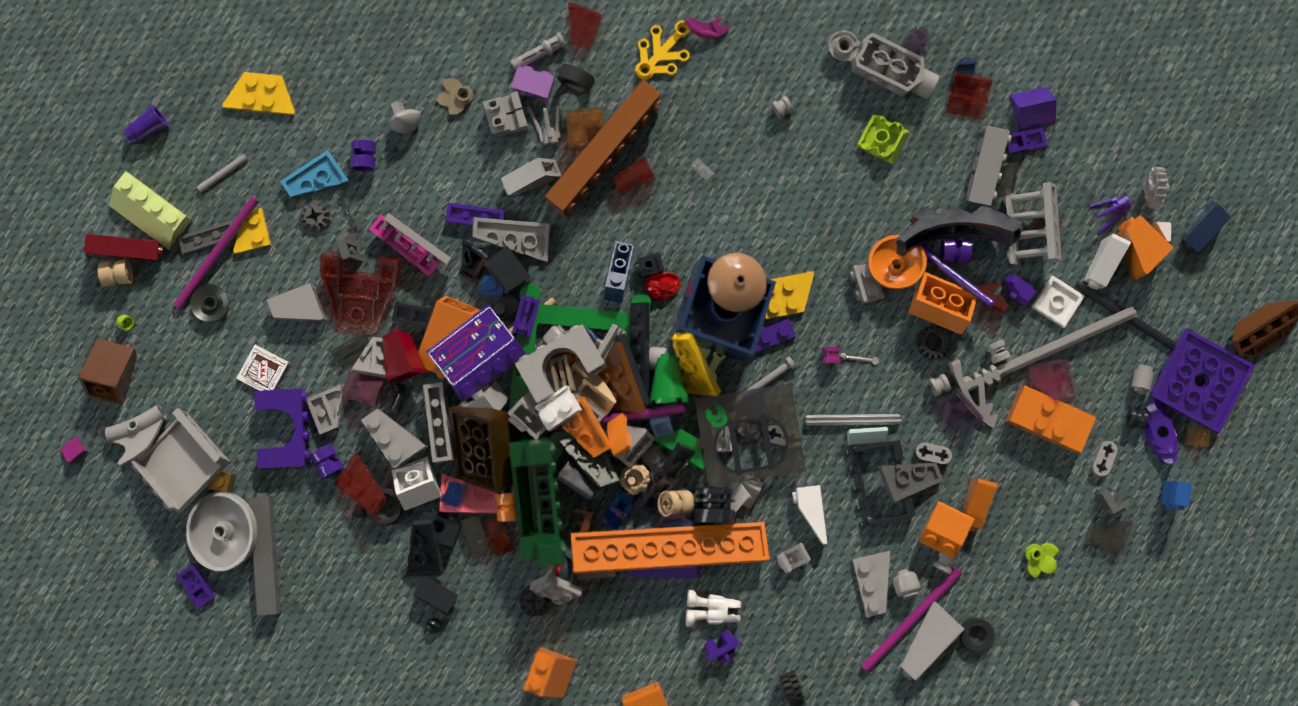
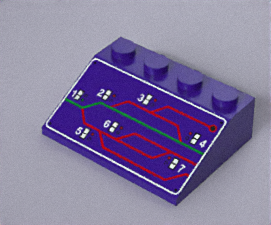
M489 304L426 351L464 401L516 363L520 357L526 355V352Z

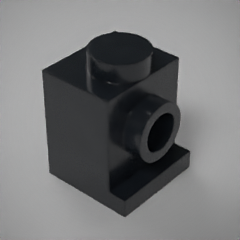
M660 252L637 258L638 263L635 264L637 275L641 274L642 279L664 272ZM647 262H651L653 266L651 268H647L645 264Z

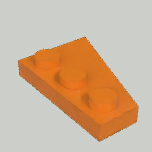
M582 396L576 399L582 411L562 423L561 426L593 457H597L611 449V446L586 398Z

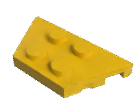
M244 72L222 104L224 109L296 115L286 84L280 75Z
M814 271L771 279L776 281V285L765 319L803 313L814 277Z

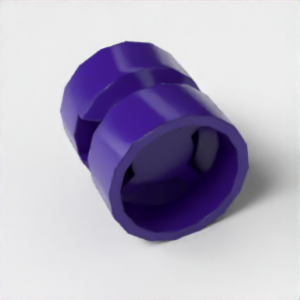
M353 140L351 142V153L354 156L351 157V169L356 171H374L376 169V158L373 155L376 154V142Z
M945 238L941 240L940 259L942 262L953 263L956 260L958 263H970L972 255L971 239L959 238L955 241L954 238Z
M332 444L324 446L309 455L313 464L318 466L317 472L321 480L327 479L344 469L341 460L335 457L337 453Z

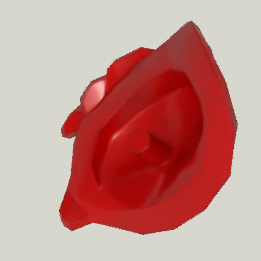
M671 272L656 273L651 275L646 281H643V287L649 294L648 297L655 301H666L667 298L674 296L679 291L681 284L680 277Z

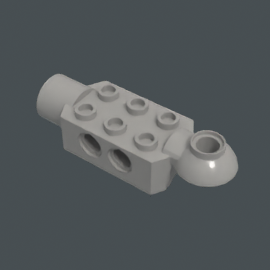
M844 30L836 32L830 38L829 51L833 57L841 61H850L852 72L901 96L912 92L928 99L938 82L939 75L924 68L923 57L879 35L871 33L859 42L856 35ZM839 44H845L847 50L840 49Z

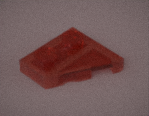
M569 2L572 44L590 50L603 14Z

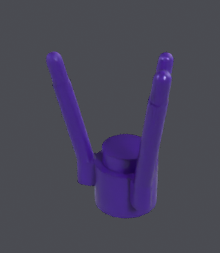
M1126 196L1114 197L1110 200L1089 205L1091 209L1111 204L1109 209L1097 214L1096 218H1100L1110 212L1118 214L1099 230L1098 234L1106 231L1118 219L1125 216L1126 211L1131 209V203Z

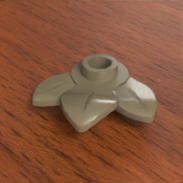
M444 79L443 85L446 91L442 92L436 98V101L442 106L449 107L450 115L459 114L463 111L465 105L472 101L473 91L468 86H462L457 79ZM467 93V97L461 98V94Z

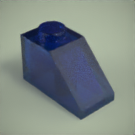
M622 487L601 520L615 530H618L641 493L637 495L628 494V491Z

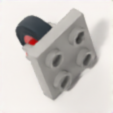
M566 557L563 558V564L549 566L546 575L531 582L529 590L534 591L540 597H548L554 603L562 605L581 596L583 588L572 584L574 575L572 572L573 562L571 558Z

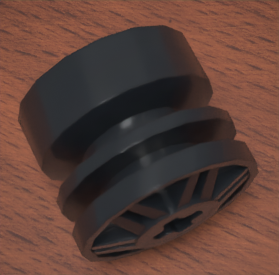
M725 486L695 488V493L704 494L703 498H695L696 502L703 503V507L694 509V522L735 523V510L726 507L727 504L735 503V499H727V494L736 495V490Z

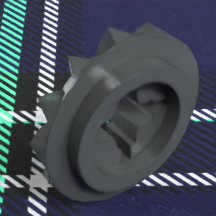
M319 201L310 202L300 212V221L309 231H321L330 222V210ZM313 210L317 214H321L317 217V223L313 218L310 219V216L313 215Z

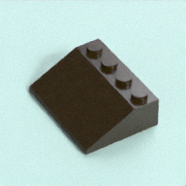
M450 407L449 413L457 479L496 493L512 486L513 475L507 412L494 408Z

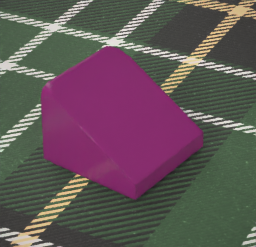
M76 436L61 448L65 459L71 464H74L88 452Z

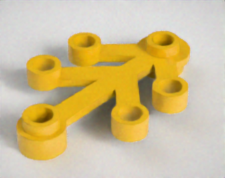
M679 21L676 24L675 33L662 47L660 43L661 27L654 25L651 28L654 55L649 61L647 55L649 42L646 39L639 40L638 48L640 49L641 62L636 66L638 78L648 80L653 74L665 73L673 76L677 72L675 64L670 63L667 66L655 65L659 61L680 60L681 62H686L689 60L690 54L687 50L668 52L681 37L684 38L689 35L690 31L684 21ZM681 27H684L686 29V32L681 33L679 29ZM659 29L660 32L659 34H654L653 30ZM642 42L647 43L645 48L640 46ZM682 53H686L687 58L682 59L680 55ZM674 67L675 71L669 72L668 68ZM647 68L648 73L644 74L641 70Z

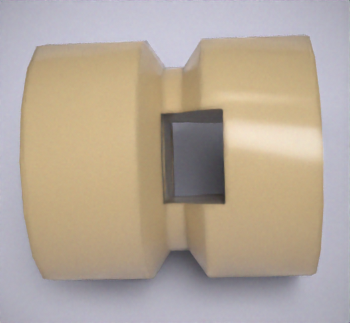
M123 259L115 263L112 261L99 263L98 277L101 285L109 287L115 286L117 283L119 285L131 284L133 282V272L130 261Z
M688 490L663 491L658 497V509L663 516L676 514L690 515L694 510V497Z

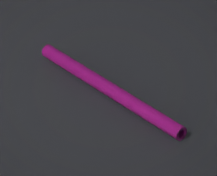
M253 196L250 197L174 302V306L182 310L258 205L259 200Z
M684 403L648 408L643 413L622 412V414L627 417V421L686 413ZM621 413L604 416L599 422L600 426L607 425L609 421ZM560 425L552 431L556 433L565 430Z
M954 568L951 575H947L861 666L869 672L930 609L934 601L936 602L958 580L962 573L957 568Z

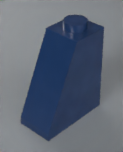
M1212 200L1183 236L1184 246L1191 251L1195 249L1200 252L1231 218L1230 214Z

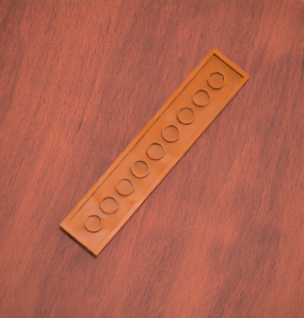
M764 522L571 533L573 574L769 561Z

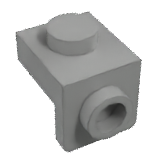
M746 474L742 485L750 496L742 505L751 509L761 491L763 482L755 476Z
M802 542L777 556L778 565L786 574L811 560Z

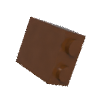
M108 339L96 340L78 376L86 396L120 405L124 404L137 360L136 351L132 346L128 344L120 345Z

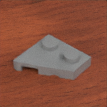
M372 337L352 367L351 372L386 378L382 338Z
M342 385L308 398V406L320 435L335 430L340 426Z

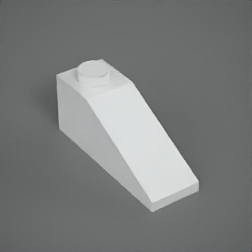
M820 485L795 488L796 492H792L793 503L797 504L798 509L821 544H827Z

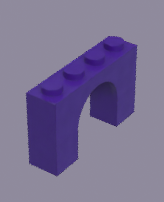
M303 388L254 391L255 410H283L291 416L295 425L294 435L285 446L257 449V468L308 466V462L311 461L309 457L311 452L307 449V442H310V432L307 431L309 412L306 411L308 393Z

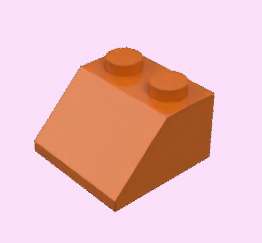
M938 501L922 529L918 542L954 559L964 543L974 518Z

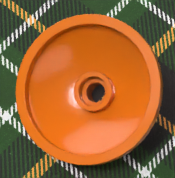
M891 235L878 241L871 249L868 259L870 273L880 285L886 288L896 290L909 288L916 284L924 275L927 264L926 254L921 246L912 249L903 257L896 254V240L899 235ZM899 265L900 269H895L894 266Z

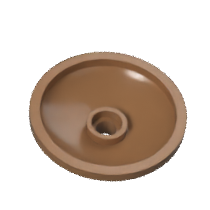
M731 253L719 258L711 267L708 274V289L713 300L722 308L732 312H743L756 306L763 298L766 290V276L760 264L752 257L742 253ZM737 277H741L743 283H739Z

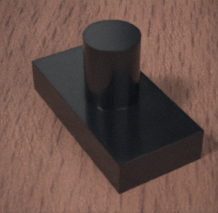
M510 292L490 307L503 322L518 311L519 302Z

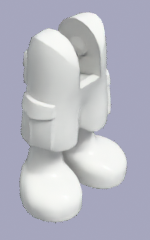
M688 590L687 607H708V611L686 609V627H692L695 621L706 619L708 624L718 625L740 621L741 615L727 613L728 607L741 608V601L724 598L720 595H709L708 599L697 596L694 590Z

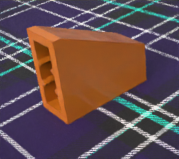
M982 479L970 480L962 513L974 518L969 531L975 532V529H982L998 484Z

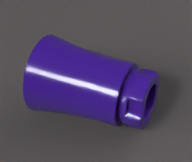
M151 105L139 118L129 124L124 133L136 145L169 127V124L158 108Z

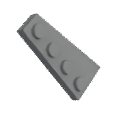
M473 218V238L503 248L508 246L512 251L548 262L550 224Z

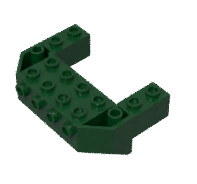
M548 438L509 443L522 562L538 560L539 566L563 564V558H566L567 555L564 540L559 538V532H563L561 518H557V513L560 512L559 499L555 498V493H558V484L556 479H553V473H556L555 461L552 460L553 457H556L554 443L550 442ZM538 464L545 465L541 470L537 468ZM545 482L547 486L542 489L539 487V484ZM547 501L549 503L548 507L543 508L541 506L542 502ZM549 520L551 525L545 527L543 525L544 521Z

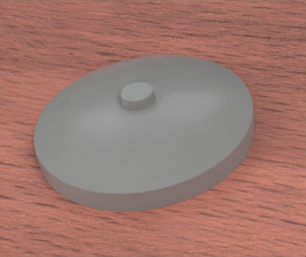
M217 492L204 496L194 505L187 520L186 537L188 546L195 559L206 568L215 571L237 568L250 557L256 544L257 523L252 509L241 497L233 493Z

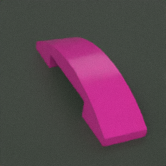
M380 215L369 230L430 277L441 261L434 257L431 262H428L427 258L430 253L420 246L413 251L411 247L415 242L404 234L399 240L395 237L399 231L390 224L385 230L381 228L385 222V217Z

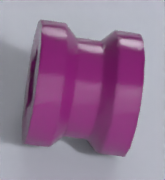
M840 347L821 348L824 354L822 364L841 363L839 358Z

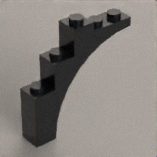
M985 205L974 210L972 214L952 206L949 210L943 212L942 215L922 207L912 215L910 220L912 225L902 235L898 236L896 240V254L903 257L912 249L925 243L951 237L982 238L1011 247L1021 237L1023 222Z

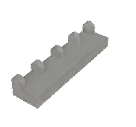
M388 213L384 218L385 222L381 228L385 230L390 224L399 231L395 237L399 240L404 234L415 242L411 247L413 251L418 246L422 247L430 253L427 261L431 262L436 257L444 263L441 271H446L453 261L452 258Z

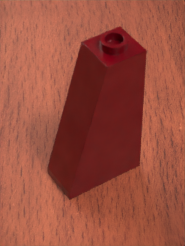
M96 234L85 235L84 254L86 258L128 259L129 261L158 262V258H162L163 246H159V241Z

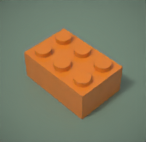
M925 272L916 285L908 313L962 335L971 322L977 297L963 287Z

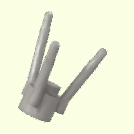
M557 106L555 131L553 127L550 128L547 109L543 108L546 126L543 129V133L531 107H527L538 132L540 142H543L545 146L557 144L558 139L561 138L560 106Z

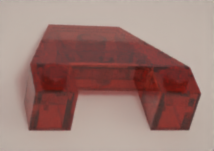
M326 250L321 254L320 276L326 288V296L329 298L330 309L337 331L376 334L401 277L402 257L382 256L378 260V274L344 271L345 260L340 258L337 251Z

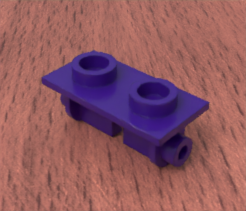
M522 295L512 332L531 337L541 300L532 296Z

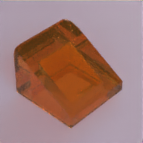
M1187 426L1184 445L1208 448L1211 429Z

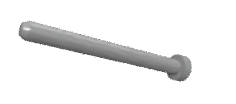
M787 357L784 364L724 405L726 412L742 403L741 397L757 388L760 390L788 369H795L797 366L791 357Z

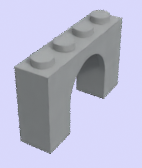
M582 324L571 327L568 333L563 336L558 335L554 337L551 343L546 346L541 345L537 347L534 353L520 357L518 362L515 363L537 404L555 393L546 377L547 364L555 355L563 352L575 354L580 358L590 377L608 368Z

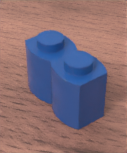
M1164 481L1161 505H1165V509L1184 511V507H1189L1192 484L1180 481Z

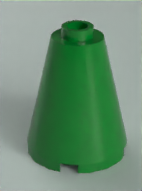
M662 353L661 357L657 358L650 397L651 406H657V403H662V406L689 403L677 357L673 356V353Z

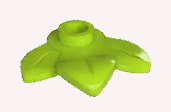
M1051 543L1029 545L1025 549L1029 574L1037 578L1041 571L1047 574L1055 573L1057 564L1054 557L1058 554L1059 549ZM1035 551L1038 552L1036 557H1034Z

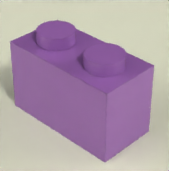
M518 66L511 88L513 92L517 91L518 94L549 102L555 78L546 71H541L540 73L534 71L530 66Z

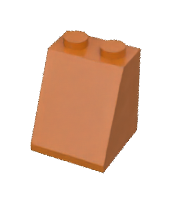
M1141 215L1136 218L1131 217L1118 227L1120 231L1116 235L1131 242L1124 254V258L1134 280L1147 275L1174 248Z
M540 647L534 658L523 690L543 697L563 698L577 660Z

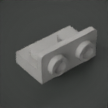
M868 263L853 266L849 274L852 283L855 282L857 290H855L857 301H861V304H866L884 299L881 285L872 277Z

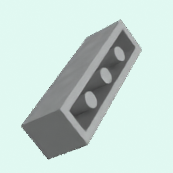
M441 382L423 385L432 461L435 463L453 461L455 457L447 384Z

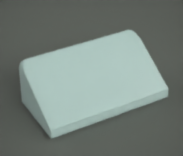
M888 428L850 429L847 431L848 445L886 442Z

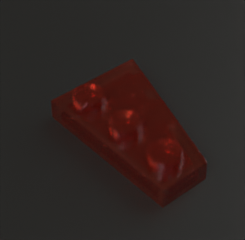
M355 452L333 485L376 516L387 499L377 482L373 480L369 469L362 462L360 455Z

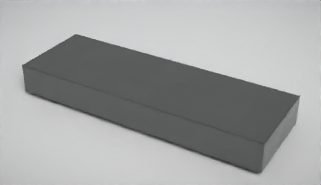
M233 220L177 237L182 255L185 256L216 246Z

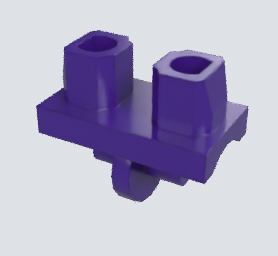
M727 630L720 634L724 645L717 647L714 639H710L704 645L709 661L724 654V656L717 660L720 664L727 661L730 666L733 664L731 658L737 654L735 650L729 653L727 651L740 645V642Z

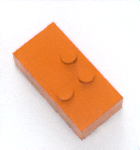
M1024 385L1019 387L1005 422L1073 453H1082L1096 417Z

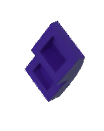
M1044 128L1009 134L1011 135V141L1008 146L1009 154L1047 147Z
M194 563L176 575L188 591L187 595L198 609L215 597Z

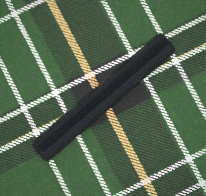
M619 334L615 336V342H622L643 404L647 406L650 404V400L626 335Z

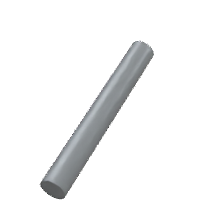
M244 154L197 186L198 190L201 193L244 164L248 159Z

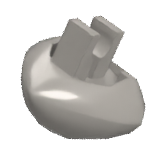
M398 101L392 103L391 107L395 115L392 116L389 122L390 129L401 134L412 133L420 122L421 112L414 109L405 110L403 104Z

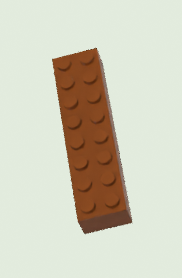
M644 79L640 82L545 195L547 203L564 217L567 214L572 215L577 208L575 205L579 200L583 201L588 196V189L591 186L595 187L601 180L599 176L603 171L608 172L614 158H619L624 153V146L628 142L631 144L637 137L636 132L639 128L644 129L649 122L648 118L650 115H655L660 110L661 93Z

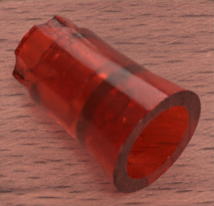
M642 157L635 164L612 177L621 194L656 180L645 157Z

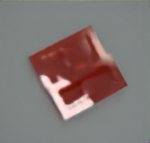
M955 72L946 112L983 119L993 80L991 78Z

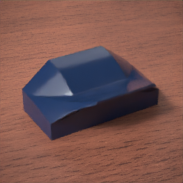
M681 514L660 517L653 525V529L692 526V522Z

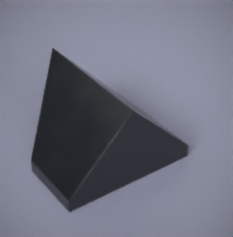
M462 239L461 269L458 273L474 284L486 268L483 263L490 257L473 244Z

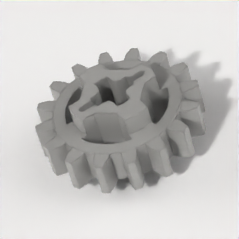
M1164 167L1151 168V172H1149V176H1147V180L1143 185L1144 198L1149 208H1161L1169 192L1170 185L1168 184V177Z

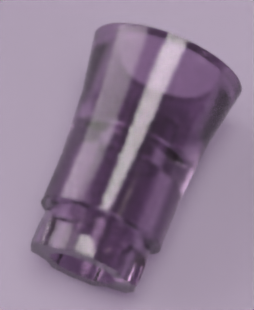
M923 26L915 27L903 38L901 47L922 56L926 51V45L929 41L928 30Z

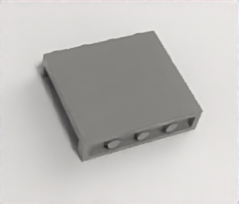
M177 408L172 413L177 419L151 444L148 450L137 459L131 461V467L137 473H141L143 482L153 488V494L164 501L162 504L167 510L181 513L231 462L191 416Z

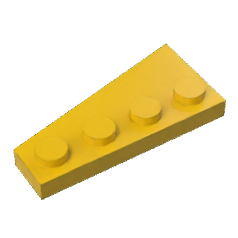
M675 333L672 341L676 356L680 358L679 367L684 372L682 377L684 383L687 384V394L718 396L721 390L692 334Z

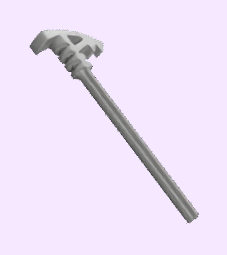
M1131 306L1002 365L994 366L992 364L989 366L988 371L983 368L980 374L974 372L972 378L969 376L963 377L959 359L949 362L948 365L957 388L967 406L980 420L993 428L998 414L990 415L994 404H985V384L990 387L993 381L999 383L1001 378L1007 374L1137 317V312ZM974 389L977 392V406L969 394V391Z

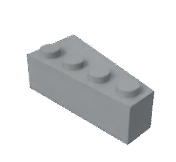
M987 125L981 126L980 129L983 137L978 140L977 152H979V156H976L974 159L973 171H975V174H971L966 200L991 206V203L996 200L997 191H995L996 184L1000 183L1002 177L1000 168L1001 165L1005 164L1007 154H1004L1006 146L1010 144L1011 135H1009L1010 130Z

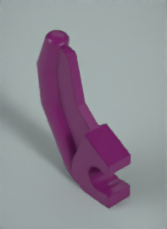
M720 17L707 23L694 18H687L684 21L689 31L698 37L709 39L718 38L730 26L725 24L721 28L719 26L722 20Z

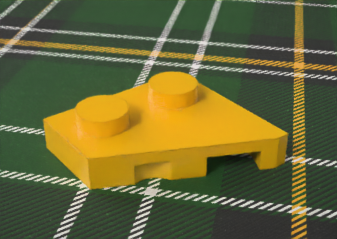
M262 208L253 210L239 229L233 250L234 254L271 246Z

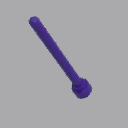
M928 245L922 247L926 254L927 262H931L988 307L994 306L995 302L934 256V252H932Z

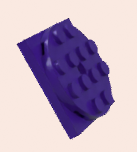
M1185 328L1172 353L1163 363L1160 376L1149 396L1170 407L1179 415L1190 418L1215 433H1220L1255 365ZM1195 377H1202L1203 384L1201 386L1195 384Z

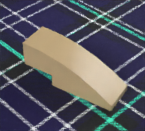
M577 360L571 366L575 386L578 388L576 393L581 397L584 396L587 402L607 416L617 401L598 374L590 377L581 360Z

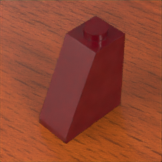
M399 329L391 330L389 334L382 336L386 381L404 382L426 373V368L410 333H404Z

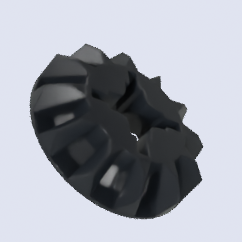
M530 586L526 587L519 597L520 608L525 614L533 617L542 615L550 605V598L536 595V598L543 600V602L536 603L535 609H533V604L526 600L533 598L534 591L529 590Z

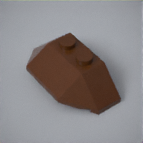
M1298 300L1267 303L1237 322L1232 340L1237 355L1240 357L1256 358L1285 340L1298 322Z

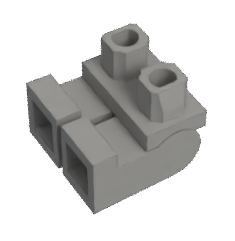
M517 91L505 97H498L483 102L492 135L495 137L529 130Z

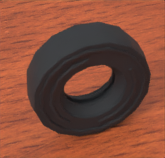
M973 617L962 624L965 631L959 636L960 642L969 651L976 653L985 652L994 643V629L985 619ZM976 627L981 628L984 632L983 640L978 643L970 639V631Z

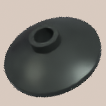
M202 285L195 290L191 297V310L202 321H217L228 311L229 297L226 291L218 285ZM211 300L215 302V305L213 307H209V302Z

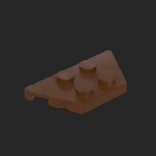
M616 342L604 361L608 368L598 373V376L607 385L617 401L612 410L634 413L646 412L622 342Z

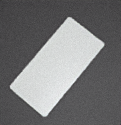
M742 484L736 489V495H731L728 498L735 499V503L727 504L726 508L735 510V513L750 496Z

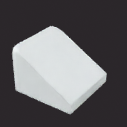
M1155 222L1151 225L1167 242L1171 241V222Z

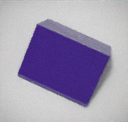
M1047 87L1010 95L1019 131L1056 123V98Z

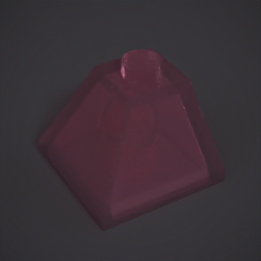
M1068 359L1047 361L1028 366L1029 377L1033 386L1052 399L1057 400L1077 396Z
M353 360L342 396L378 408L387 382L386 378L351 372L352 367L356 363V360Z

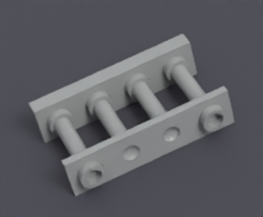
M1046 182L1043 183L1041 191L1015 195L1014 190L1005 189L1006 194L1003 196V201L1007 208L1008 216L1020 221L1044 218L1046 221L1044 229L1023 231L1018 240L1045 236L1047 238V246L1045 248L1019 251V241L1017 240L1011 247L1009 246L1007 252L1010 264L1020 266L1021 258L1045 255L1051 261H1062L1056 185ZM1035 199L1044 200V208L1042 210L1016 213V202Z

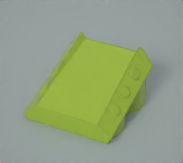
M873 114L857 147L894 164L909 138V131L905 130L901 123H891L885 117Z

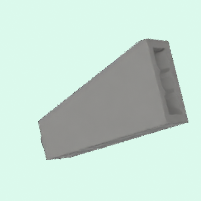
M935 601L931 605L901 665L904 669L902 673L910 681L912 679L918 681L965 631Z

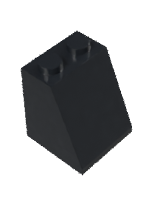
M606 451L612 466H614L616 463L614 460L615 456ZM570 458L557 479L589 500L593 498L599 489L572 458Z

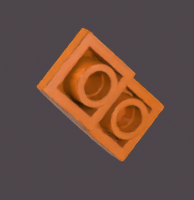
M622 413L607 423L608 439L615 457L626 453L631 448L632 435L626 430L627 417Z

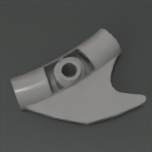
M158 405L130 420L106 427L105 436L110 444L116 443L126 448L118 465L123 466L149 449L163 421L167 419L166 416L161 414V409Z

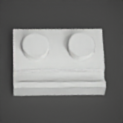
M564 386L535 406L548 431L554 430L582 411L576 398L569 390V386Z

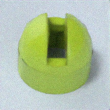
M120 315L117 318L116 325L124 331H129L134 325V320L128 315Z

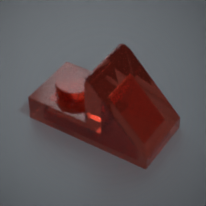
M1002 282L975 286L995 302L992 308L1000 314L1009 307L1003 297L994 295Z
M497 515L481 522L488 537L487 541L496 557L515 550L504 523L497 522Z

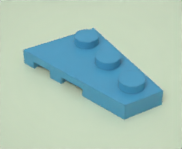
M327 150L280 182L290 197L295 198L349 183V180Z

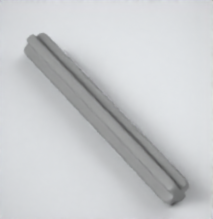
M900 414L805 416V425L807 426L898 425L901 422Z

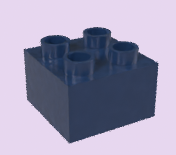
M702 256L693 266L671 337L675 333L692 334L697 346L743 362L754 355L776 281L766 278L765 294L761 301L753 308L743 312L726 310L713 300L708 289V274L717 260ZM737 277V281L743 283V279Z

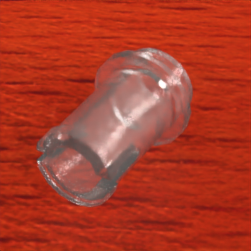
M697 158L690 167L693 168L692 171L695 170L707 182L714 175V172L702 162V159Z

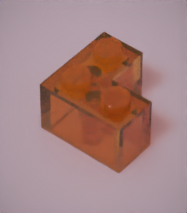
M603 107L565 110L570 152L583 151L588 145L587 132L600 131L605 125Z

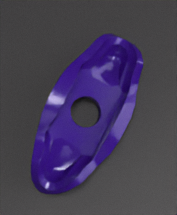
M1151 400L1144 408L1148 413V422L1144 429L1145 437L1160 461L1166 464H1174L1177 461L1178 440L1173 421L1157 400ZM1161 426L1165 427L1168 431L1167 436L1164 438L1157 434V430Z

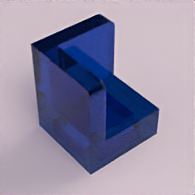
M450 481L445 494L441 496L440 502L461 509L468 486L463 483L461 485Z

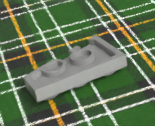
M890 551L852 559L866 617L886 613Z

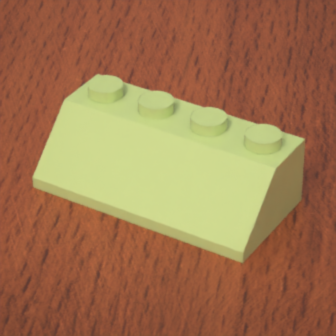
M126 171L113 187L109 206L154 240L159 241L168 250L192 221V219Z

